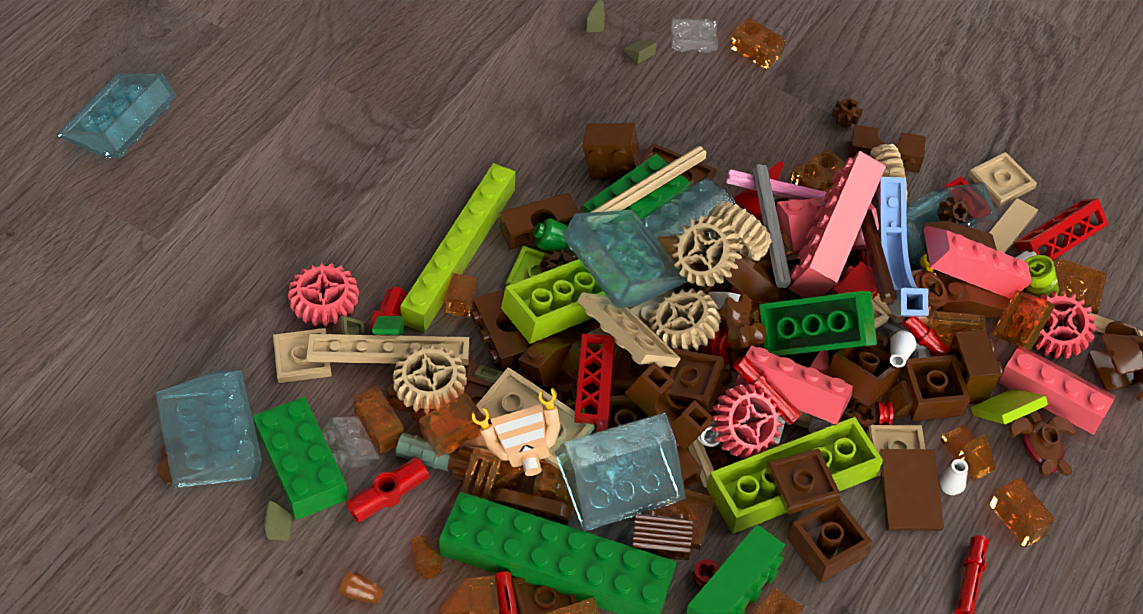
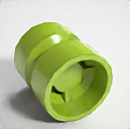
M1034 255L1027 258L1025 262L1028 263L1032 282L1025 288L1026 296L1034 301L1036 299L1040 300L1043 294L1049 297L1053 291L1058 294L1059 286L1053 260L1045 255Z

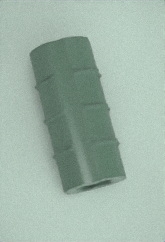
M402 433L396 447V456L408 459V461L416 457L424 465L449 472L447 469L448 462L453 450L456 451V448L444 445V443L431 441V439L418 437V435Z

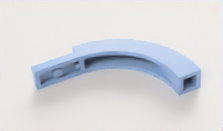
M881 177L878 184V233L897 295L892 304L888 305L887 302L886 304L890 312L895 316L926 317L928 316V289L916 286L909 264L906 226V178Z

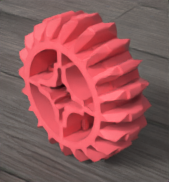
M321 262L319 267H314L311 264L310 270L302 268L301 275H295L294 282H290V291L288 293L290 308L295 312L298 319L303 318L305 324L312 321L315 327L319 323H323L327 327L329 322L336 324L340 316L347 317V314H353L354 307H357L359 296L357 282L352 277L350 271H344L342 265L335 268L333 263L329 266H324Z
M1053 291L1049 297L1043 294L1040 300H1034L1032 307L1028 308L1026 312L1028 316L1024 320V324L1028 325L1025 328V333L1032 334L1028 339L1029 343L1037 342L1036 350L1044 348L1045 356L1053 352L1055 359H1058L1061 353L1067 359L1070 358L1071 353L1077 356L1080 354L1081 349L1086 350L1089 343L1094 339L1092 333L1096 331V325L1093 324L1096 319L1095 316L1089 315L1092 311L1091 307H1083L1084 299L1077 302L1075 294H1072L1069 298L1066 297L1065 291H1062L1060 296ZM1040 317L1044 319V323L1048 326L1047 333L1041 326ZM1073 317L1078 322L1080 333L1076 330L1077 327L1072 322ZM1066 320V322L1064 323V325H1062V327L1058 326V327L1054 330L1055 326L1058 325V323H1061V324H1062V323ZM1055 338H1062L1065 341L1057 340Z
M746 384L745 386L736 385L734 389H727L725 395L718 397L720 405L712 407L717 412L716 416H712L713 421H716V426L711 429L713 432H718L715 440L723 442L721 449L730 450L729 454L732 456L747 459L748 457L768 450V447L776 445L773 438L781 436L776 429L783 425L777 421V417L782 413L775 411L778 403L770 402L772 395L764 397V388L755 390V386L751 384ZM749 418H753V420L747 421V423L740 424L742 422H746V420H748ZM734 429L737 430L740 438L736 435Z

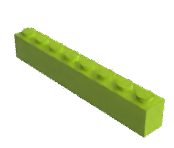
M495 163L492 164L401 304V316L404 318V325L423 333L426 332L497 220L500 212H502L514 193L515 171Z

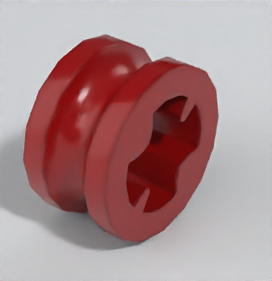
M876 402L875 409L879 415L876 425H882V423L892 425V403L886 402L883 405L881 402Z
M709 559L699 561L693 573L695 584L703 588L711 578L707 575L702 577V570L706 573L711 571L712 577L719 569L718 564Z

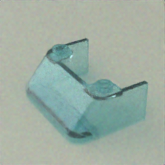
M984 182L941 188L906 207L907 248L910 265L920 262L921 257L927 254L920 239L923 223L941 222L937 215L940 206L939 202L946 201L947 197L956 196L957 201L964 200V204L967 206L969 212L965 218L966 222L959 223L960 225L975 229L974 225L979 222L999 219Z

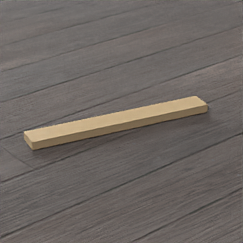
M1018 198L1013 202L989 232L993 235L997 251L1007 253L1034 219L1038 209ZM931 307L927 316L928 322L926 326L928 328L932 327L935 330L934 334L940 337L953 320H939L937 309L935 310Z

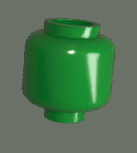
M552 218L538 223L533 231V236L536 237V246L549 253L552 249L560 252L563 248L566 251L572 241L569 227Z

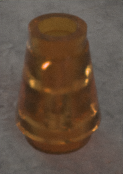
M425 536L414 537L410 541L416 573L421 575L423 579L436 577L442 571V558L426 540Z
M347 571L339 589V593L345 595L344 599L376 605L379 604L384 592V588L379 587L356 571L354 573Z

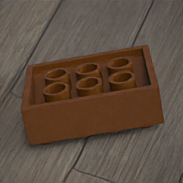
M949 221L923 223L919 238L922 256L927 254L928 262L929 257L924 235V228L926 226L948 230L997 250L992 234ZM933 269L947 291L946 304L937 308L939 320L1015 316L1016 312L1012 299Z

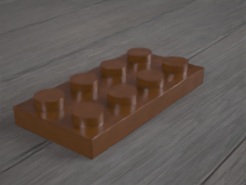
M619 346L613 360L611 388L627 391L652 364L643 366L636 363L631 358L632 354L627 349ZM670 348L681 358L676 367H660L674 380L668 388L670 399L689 404L695 400L700 406L708 407L725 364L723 357Z

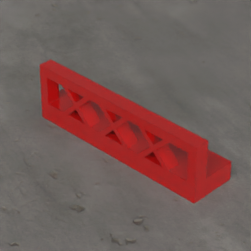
M1099 198L1082 199L1021 237L1014 244L1017 251H1034L1037 255H1040L1038 248L1044 245L1047 247L1045 256L1055 260L1109 224ZM1093 212L1098 220V223L1095 225L1089 224ZM1076 223L1081 225L1078 236L1072 234ZM1059 234L1064 236L1061 247L1055 245Z
M582 334L574 423L597 424L596 436L607 437L614 337L612 335ZM587 343L603 344V348L593 353L587 347ZM595 362L601 369L592 374L585 367ZM593 383L599 390L590 395L583 388ZM591 404L598 412L597 414H582L581 409Z

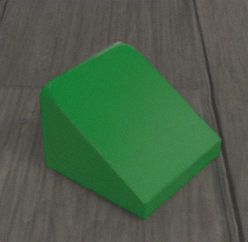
M378 316L372 328V333L374 335L402 336L404 318L402 316Z

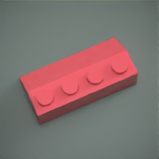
M823 198L791 199L789 201L777 202L776 211L782 240L792 255L799 254L803 246L808 244L807 234L813 226H816L815 216L826 203L823 201ZM870 203L868 209L872 210L877 229H879L876 208ZM861 227L851 250L867 249Z
M930 226L924 228L930 268L1009 299H1013L1032 282L1027 262L948 230Z
M750 347L746 353L747 358L760 371H764L767 374L770 382L796 409L833 424H838L851 399L852 385L845 383L842 379L822 374L814 368H807L794 363L789 358H782L769 353L764 348ZM738 374L736 384L743 386L748 384L741 374Z
M1023 346L1016 349L998 382L1010 390L1015 388L1045 395L1048 405L1043 408L1067 419L1072 424L1092 435L1095 434L1116 398L1115 395Z

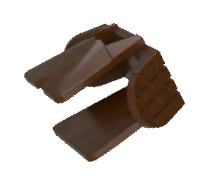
M1122 321L1110 322L1106 326V334L1101 336L1107 351L1091 350L1088 353L1106 391H1113L1139 383L1143 384V336H1141L1136 326ZM1143 390L1136 397L1138 401L1143 399Z

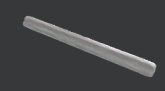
M757 164L753 169L763 223L772 241L769 253L777 287H783L784 289L791 284V278L768 167Z

